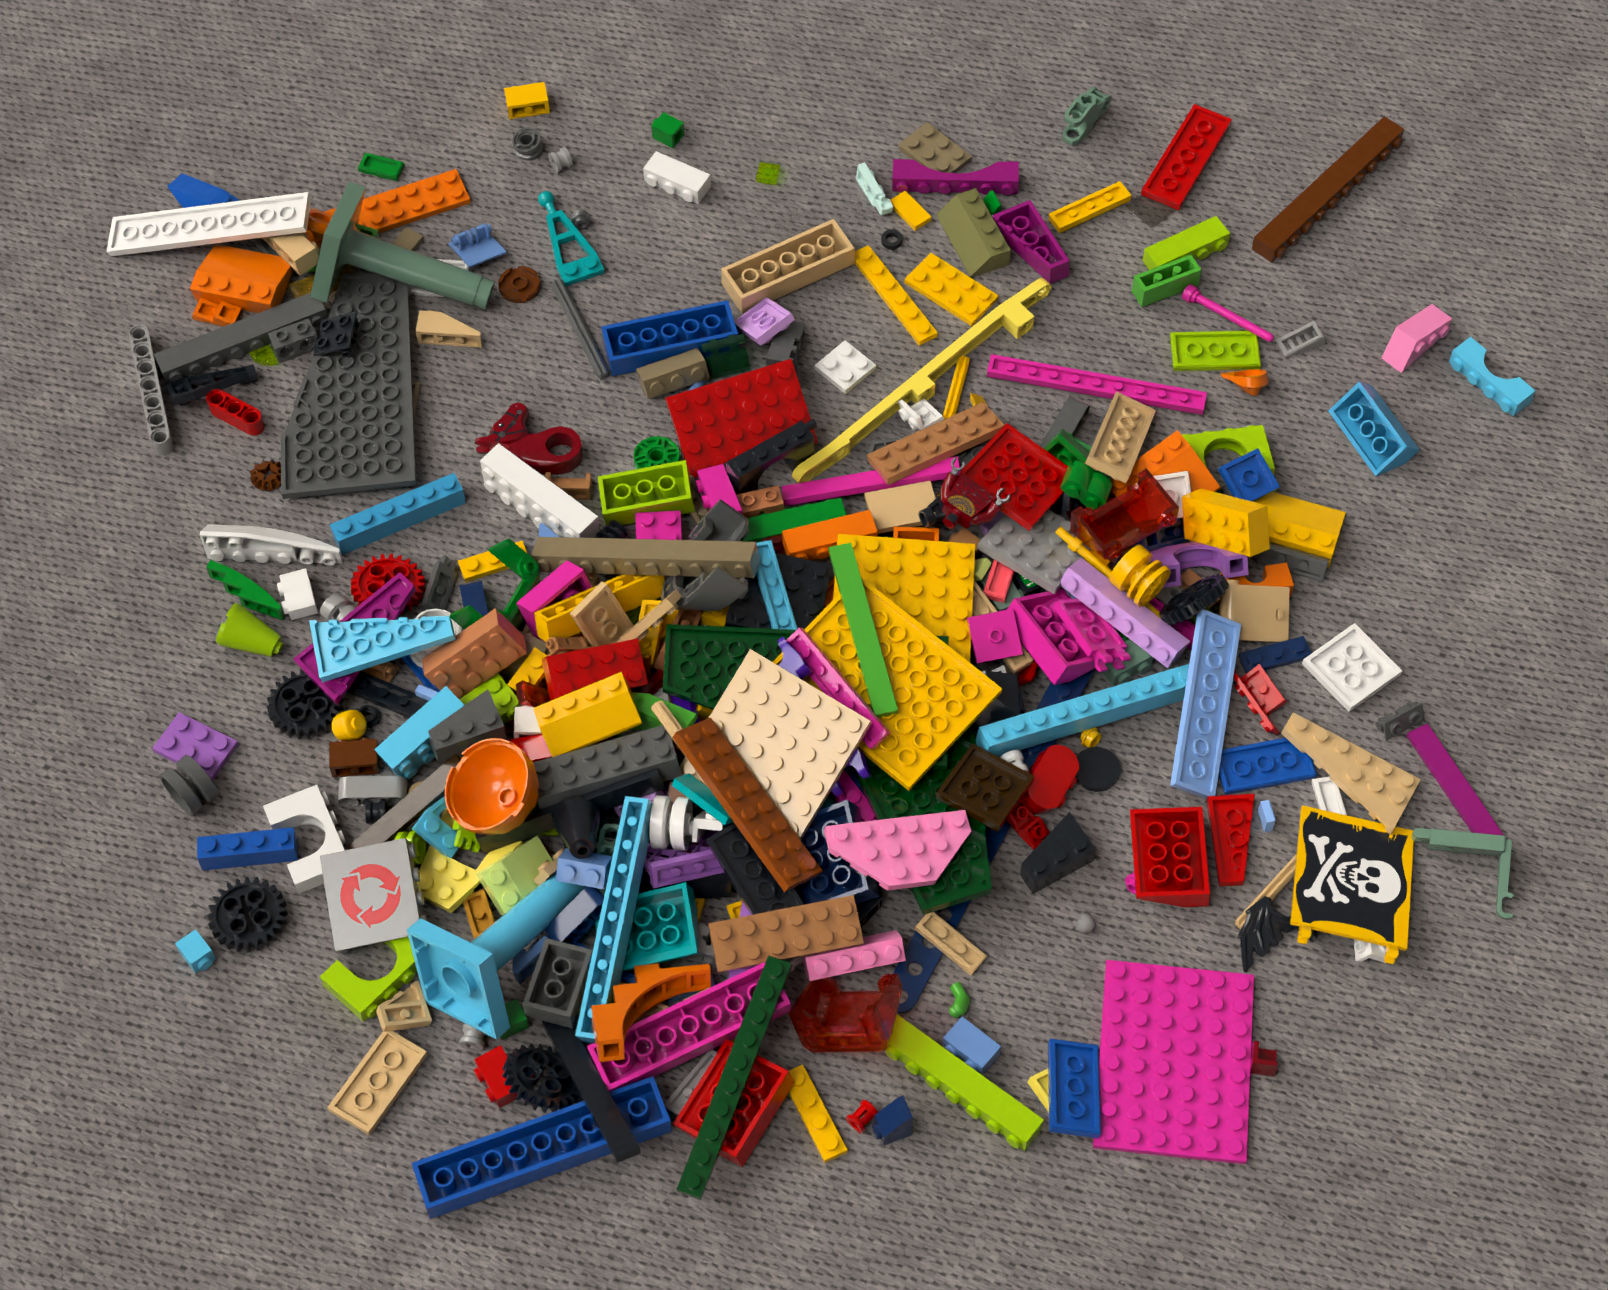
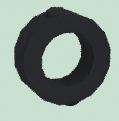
M892 229L883 232L881 236L882 246L892 251L899 248L902 244L901 233ZM892 236L896 237L897 241L890 243L886 239Z

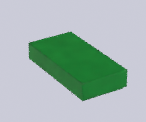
M365 153L358 166V172L397 181L405 165L401 161Z

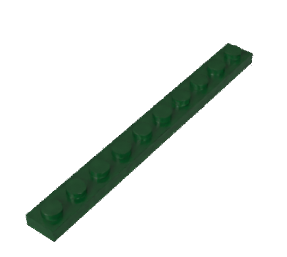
M768 955L677 1186V1192L699 1200L702 1199L788 979L792 963Z

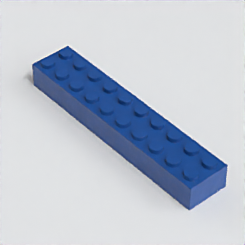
M654 1076L609 1092L638 1144L672 1132L670 1118ZM584 1101L411 1164L430 1219L609 1155L611 1151Z

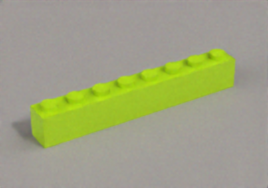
M884 1004L879 1007L864 1025V1035H866L865 1038L870 1044L881 1046L892 1060L897 1061L899 1059L905 1064L906 1069L913 1075L919 1074L925 1078V1082L932 1089L937 1090L939 1088L945 1093L946 1098L953 1104L959 1103L965 1107V1111L972 1118L977 1119L979 1117L986 1123V1127L995 1134L999 1132L1005 1136L1006 1141L1016 1149L1020 1147L1025 1151L1043 1129L1044 1119Z

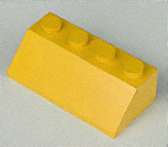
M622 672L533 708L539 728L552 757L582 749L643 724L631 689Z

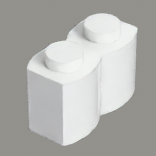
M307 569L279 575L281 582L277 583L280 596L285 597V601L281 602L284 614H289L291 620L317 614L318 610Z

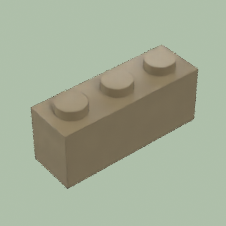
M698 348L636 369L640 386L648 399L709 379L706 361Z

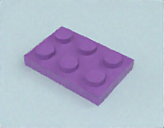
M179 712L152 749L155 753L175 763L183 756L189 755L213 781L239 744L236 740Z

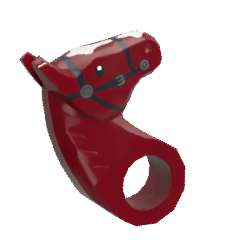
M518 402L512 404L504 415L493 424L488 436L475 439V444L480 445L476 447L477 453L488 454L499 443L538 473L545 475L546 472H551V475L572 472L580 465L583 457L580 436L571 428L558 426L542 432L528 434L526 424L529 419V409L524 404ZM557 445H567L571 448L569 453L561 456L553 455L549 452L551 448Z

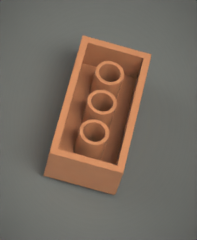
M495 608L455 636L456 640L444 643L422 658L424 676L440 691L447 686L460 699L527 653L525 637Z

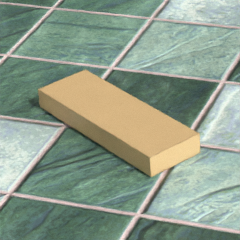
M935 912L926 914L914 928L969 975H972L987 957V955Z

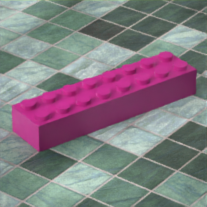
M765 962L633 1024L624 1040L625 1059L599 1062L596 1043L587 1046L590 1056L608 1091L616 1090L652 1076L656 1077L722 1045L726 1039L729 1041L735 1039ZM784 989L772 1020L791 1012V1003Z

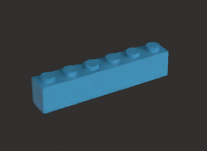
M452 473L330 524L333 539L340 549L341 555H344L465 504L464 491L455 473Z

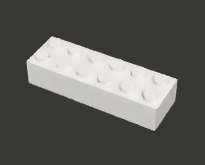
M499 443L480 460L485 488L490 493H497L505 504H511L516 507L521 516H528L532 519L537 528L543 523L559 537L593 538L600 532L598 516Z

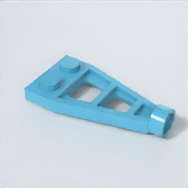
M443 796L424 811L412 830L442 855L452 858L458 847L454 846L457 831L452 830L451 827L439 818L440 813L447 808L445 796Z

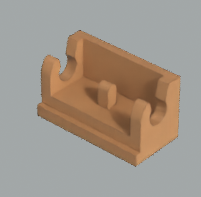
M546 472V479L575 500H591V473H586V478H552L551 472Z

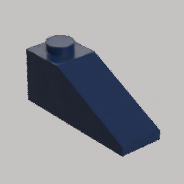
M1183 518L1124 528L1125 539L1131 547L1130 549L1137 545H1142L1150 551L1189 541L1184 537Z

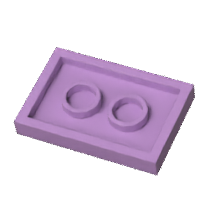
M765 297L734 322L737 330L761 346L770 342L779 331L787 329L795 319L789 311L768 297Z

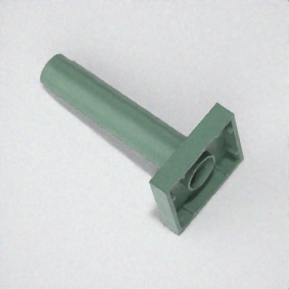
M349 181L324 232L310 295L311 298L327 303L344 265L349 264L470 306L486 309L495 281L357 230L356 227L366 187Z

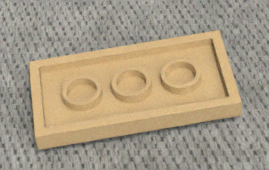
M393 1031L382 1032L327 1107L329 1112L370 1136L428 1056L427 1051Z

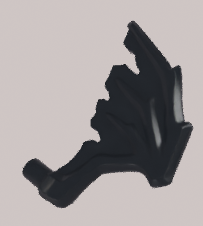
M1263 896L1245 911L1247 917L1237 936V939H1240L1244 972H1247L1248 968L1253 965L1251 957L1253 946L1256 955L1263 957L1269 952L1270 944L1274 947L1278 941L1282 940L1281 929L1285 933L1299 929V926L1290 925L1291 916L1287 917L1276 911L1272 907L1271 898ZM1311 929L1309 940L1318 937L1316 930Z

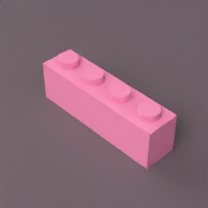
M897 930L865 936L863 937V945L803 956L805 974L809 981L906 961L902 937Z

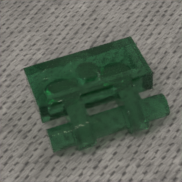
M731 334L728 335V338L720 340L711 339L708 343L701 344L703 353L711 351V355L704 356L709 379L750 370L747 349L745 347L737 348V344L745 343L744 334L737 336ZM730 347L729 351L718 352L720 348Z

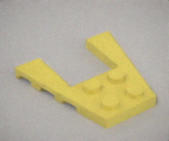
M445 808L441 820L453 829L455 819L451 817L448 809ZM518 841L488 852L476 870L442 855L430 845L419 870L420 882H417L418 890L422 891L425 901L452 913L471 893H474L473 890L481 883L476 873L516 849L523 842Z

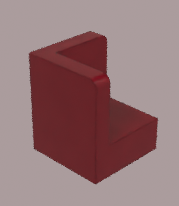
M1254 1040L1251 1048L1250 1074L1274 1077L1278 1067V1062L1276 1061L1277 1050L1259 1048V1041Z

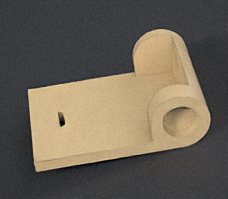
M1227 580L1229 583L1228 589L1225 590L1224 594L1220 595L1219 616L1241 624L1239 641L1282 642L1288 640L1290 587L1239 585V580Z

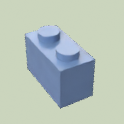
M565 848L558 857L556 881L604 889L607 885L613 856L592 853L587 858L578 859L572 856L568 848Z
M961 1017L943 1037L942 1047L981 1075L1000 1056L1001 1046L964 1017Z

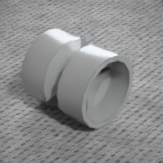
M335 593L324 601L320 608V614L328 622L329 620L340 621L356 607L351 605V602L343 594Z

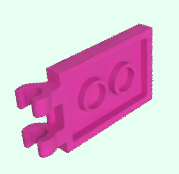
M1077 598L1057 600L1053 607L1086 655L1094 657L1097 671H1107L1106 663H1112L1116 670L1124 669L1125 666L1122 662L1130 661L1131 658L1125 652L1127 645L1115 628Z

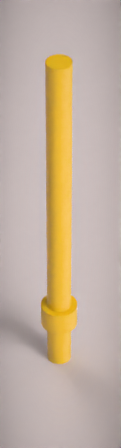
M1061 526L1057 529L1055 533L1068 544L1067 547L1070 550L1076 551L1107 578L1110 577L1112 570L1082 545L1083 542L1078 537L1074 538ZM1149 602L1144 605L1155 615L1161 618L1159 615L1160 612L1155 607H1153Z

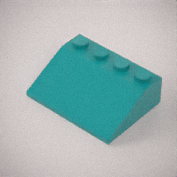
M685 882L639 893L622 972L632 970L634 966L657 964L699 954L698 916L694 890ZM599 920L595 923L596 931L598 929Z

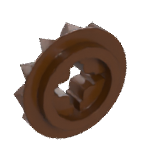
M273 459L270 461L262 460V463L255 464L254 469L250 471L251 482L259 490L271 491L281 486L280 462H275ZM270 469L272 474H269L265 480L264 474Z

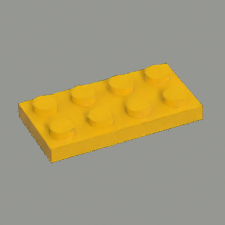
M930 253L904 279L906 285L970 326H973L998 300L997 294L933 253Z

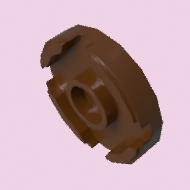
M518 266L515 269L509 268L501 274L498 280L499 292L509 302L526 303L533 300L539 294L541 280L538 273L532 268Z

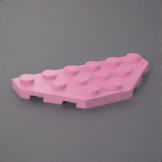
M965 810L825 826L824 829L829 853L837 858L840 856L849 862L852 868L867 877L869 875L880 882L879 885L886 890L934 885L971 832Z

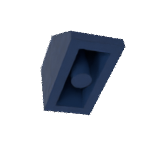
M904 1095L896 1098L875 1114L872 1130L876 1139L881 1138L883 1145L912 1136L913 1117Z

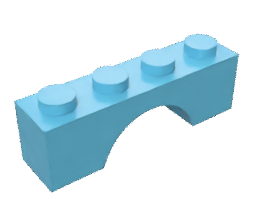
M1469 337L1452 351L1449 363L1455 371H1460L1465 375L1472 385L1478 386L1487 398H1492L1504 412H1508L1514 417L1532 402L1535 390L1520 377L1503 379L1493 375L1484 363L1487 350L1472 337Z

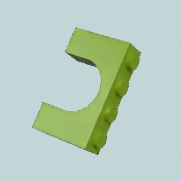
M1249 425L1243 428H1227L1225 430L1205 431L1197 434H1182L1205 466V456L1214 450L1227 449L1243 456L1258 448L1274 475L1275 467L1263 425Z
M409 937L384 942L397 954L394 968L385 977L378 980L360 979L337 960L320 976L322 985L363 1022L368 1018H373L377 1015L376 1010L378 1006L386 1000H391L398 993V989L403 984H409L416 975L417 968Z

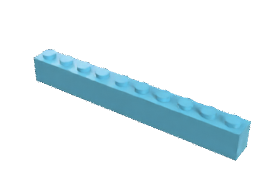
M1189 664L981 726L975 740L976 745L1000 757L1012 750H1023L1183 701Z
M625 796L575 1034L577 1038L586 1043H595L591 1006L614 1003L613 985H620L650 839V815L653 803L649 799Z

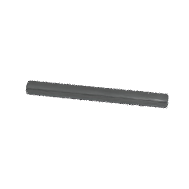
M554 280L552 288L598 379L608 378L609 371L563 280Z

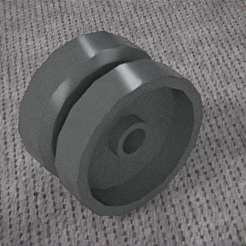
M185 755L176 762L178 772L168 768L159 775V778L176 803L188 815L193 816L201 810V800L209 803L219 793L201 766L189 755Z

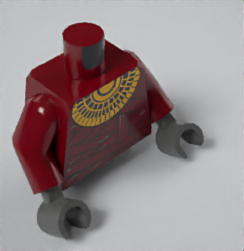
M957 457L953 458L951 461L952 470L948 471L941 486V501L944 504L942 512L947 515L943 519V523L948 528L953 529L958 523L964 528H970L972 525L977 526L990 522L1001 510V505L1011 501L1012 495L1009 494L1007 498L1001 499V495L1006 490L1005 488L999 489L996 496H994L961 473L958 476V472L965 468V461H963L960 468H956L954 463Z

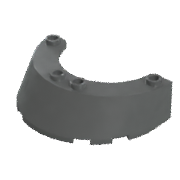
M720 499L701 519L688 537L690 538L689 540L743 541L749 533V519ZM717 566L709 575L703 572L699 577L666 576L662 587L661 601L676 589L682 595L677 601L679 607L676 610L716 612L727 607L737 598L742 599L748 592V581L745 578L738 580L720 566Z

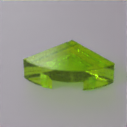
M269 345L249 352L251 359L257 364L263 366L278 364Z

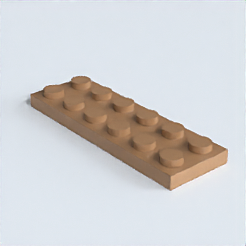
M982 402L867 454V460L882 479L890 485L993 438L1005 425Z
M854 895L708 923L718 973L757 966L765 962L768 955L780 960H788L864 944Z

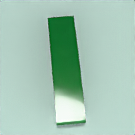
M213 560L209 561L206 568L210 578L223 582L227 593L239 596L243 607L283 621L285 616L281 605L264 589L232 568Z

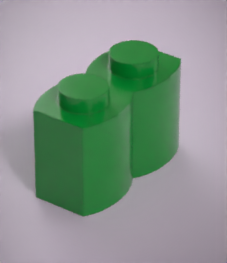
M1075 460L1067 468L1060 488L1069 497L1079 499L1087 508L1098 511L1106 504L1113 483L1104 475L1094 472L1088 465Z

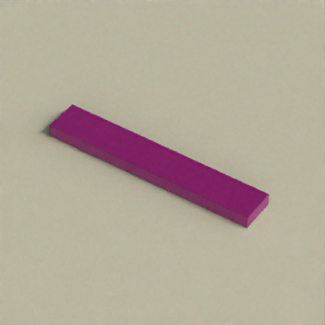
M1428 723L1408 732L1406 737L1471 833L1504 836Z

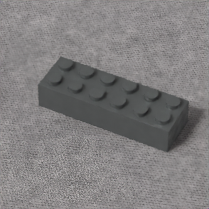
M663 725L533 763L539 782L537 802L540 810L558 804L567 797L580 796L656 768L663 782L682 776L671 736Z

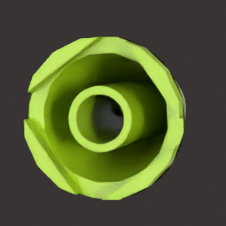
M234 603L226 614L228 618L225 623L222 622L219 628L216 643L222 647L273 657L274 654L278 655L284 645V642L281 641L282 636L241 604Z

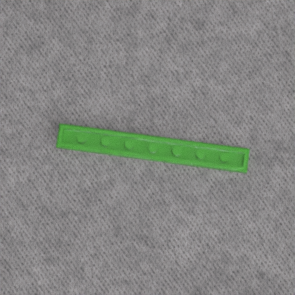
M852 543L829 547L828 552L872 711L878 718L897 714L896 701Z

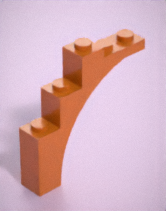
M659 963L634 966L635 983L613 985L614 1003L591 1006L592 1027L599 1062L625 1059L624 1040L627 1032L637 1018L654 1005L686 992L703 991L709 987L711 988L709 964L660 969Z

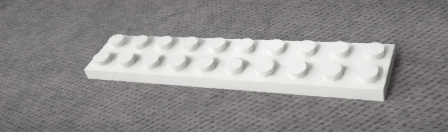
M309 192L113 217L107 253L111 257L307 232L312 197Z

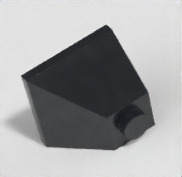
M981 671L1002 688V692L974 721L976 727L979 729L981 726L1021 715L1018 676L1010 673Z

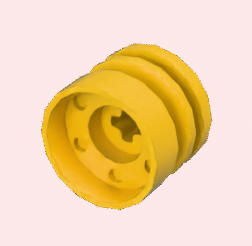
M1137 545L1128 551L1114 567L1109 577V582L1121 592L1129 589L1127 597L1130 600L1134 599V603L1138 607H1142L1151 601L1161 591L1171 574V570L1167 566H1162L1160 560H1155L1151 563L1153 555L1142 545Z

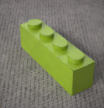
M1214 216L1145 248L1142 261L1151 270L1190 254L1195 261L1198 259L1203 260L1209 254L1215 251L1220 252L1228 246L1230 232L1218 217Z

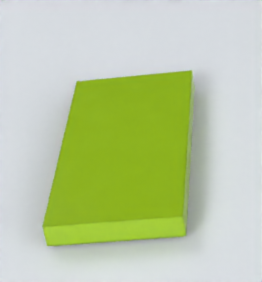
M1250 331L1170 332L1173 371L1250 370L1261 368L1258 336Z

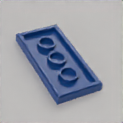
M1281 738L1222 749L1218 776L1224 795L1314 779L1317 777L1312 758L1307 753L1300 752L1289 740Z
M1050 1039L1048 1041L1049 1132L1099 1138L1101 1135L1098 1045Z

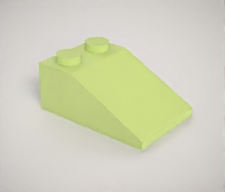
M536 835L477 872L476 876L500 915H504L538 887L533 881L539 874L537 869L546 860L549 862L553 860Z

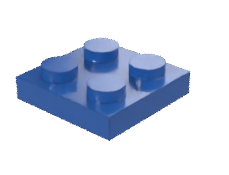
M1258 448L1218 469L1232 496L1253 502L1280 488Z

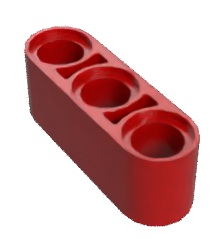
M214 389L207 394L206 400L213 416L252 436L259 435L264 431L263 418L257 408L219 389Z

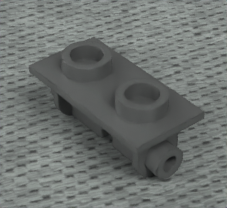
M1408 702L1406 705L1395 710L1396 716L1393 713H1389L1379 718L1378 722L1375 723L1376 728L1379 731L1384 730L1386 741L1394 736H1398L1401 732L1414 725H1418L1424 720L1423 703Z

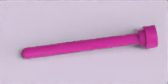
M1192 284L1185 288L1182 299L1186 302H1197L1268 342L1274 340L1272 333L1201 295L1199 288Z

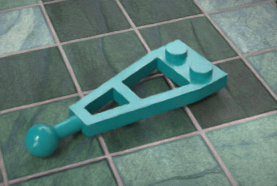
M550 191L541 192L538 196V202L549 213L546 215V221L557 272L565 286L604 274V267L594 249L562 210L556 211L554 195ZM561 221L568 232L556 235L554 223ZM576 240L588 256L563 264L559 245Z

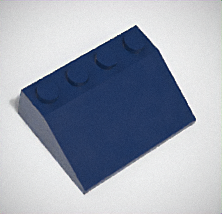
M849 800L820 809L801 839L803 845L823 870L818 876L797 886L798 895L804 905L854 895L855 904H859L880 896L875 879L869 875L867 877L852 868L849 862L840 856L838 858L835 857L828 850L824 834L825 826L862 822L859 807Z

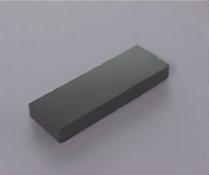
M1269 542L1270 549L1259 553L1258 564L1266 566L1287 562L1290 573L1321 582L1324 580L1329 563L1328 558Z

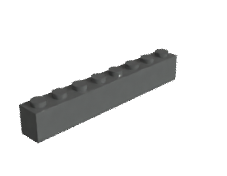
M311 293L157 352L154 354V357L165 383L191 375H198L208 368L218 367L231 359H239L244 354L261 350L264 346L271 344L268 333L308 318L313 327H320L321 320L328 319L326 310L322 302L311 298Z

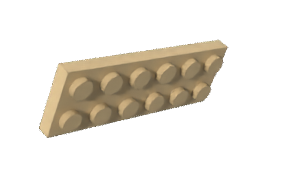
M1116 391L1085 464L1096 471H1101L1111 476L1115 480L1126 483L1156 410Z

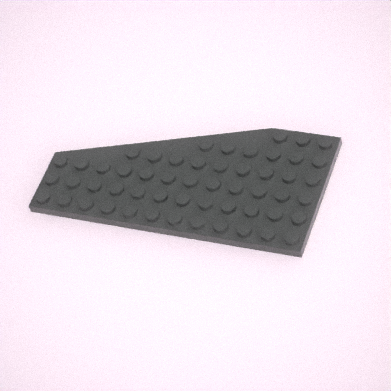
M370 271L342 275L328 318L355 311L358 312L356 318L358 319L359 327L357 329L356 342L353 344L354 352L350 357L342 356V352L339 350L313 356L306 378H303L295 399L294 409L286 431L281 437V495L283 499L417 485L408 284Z

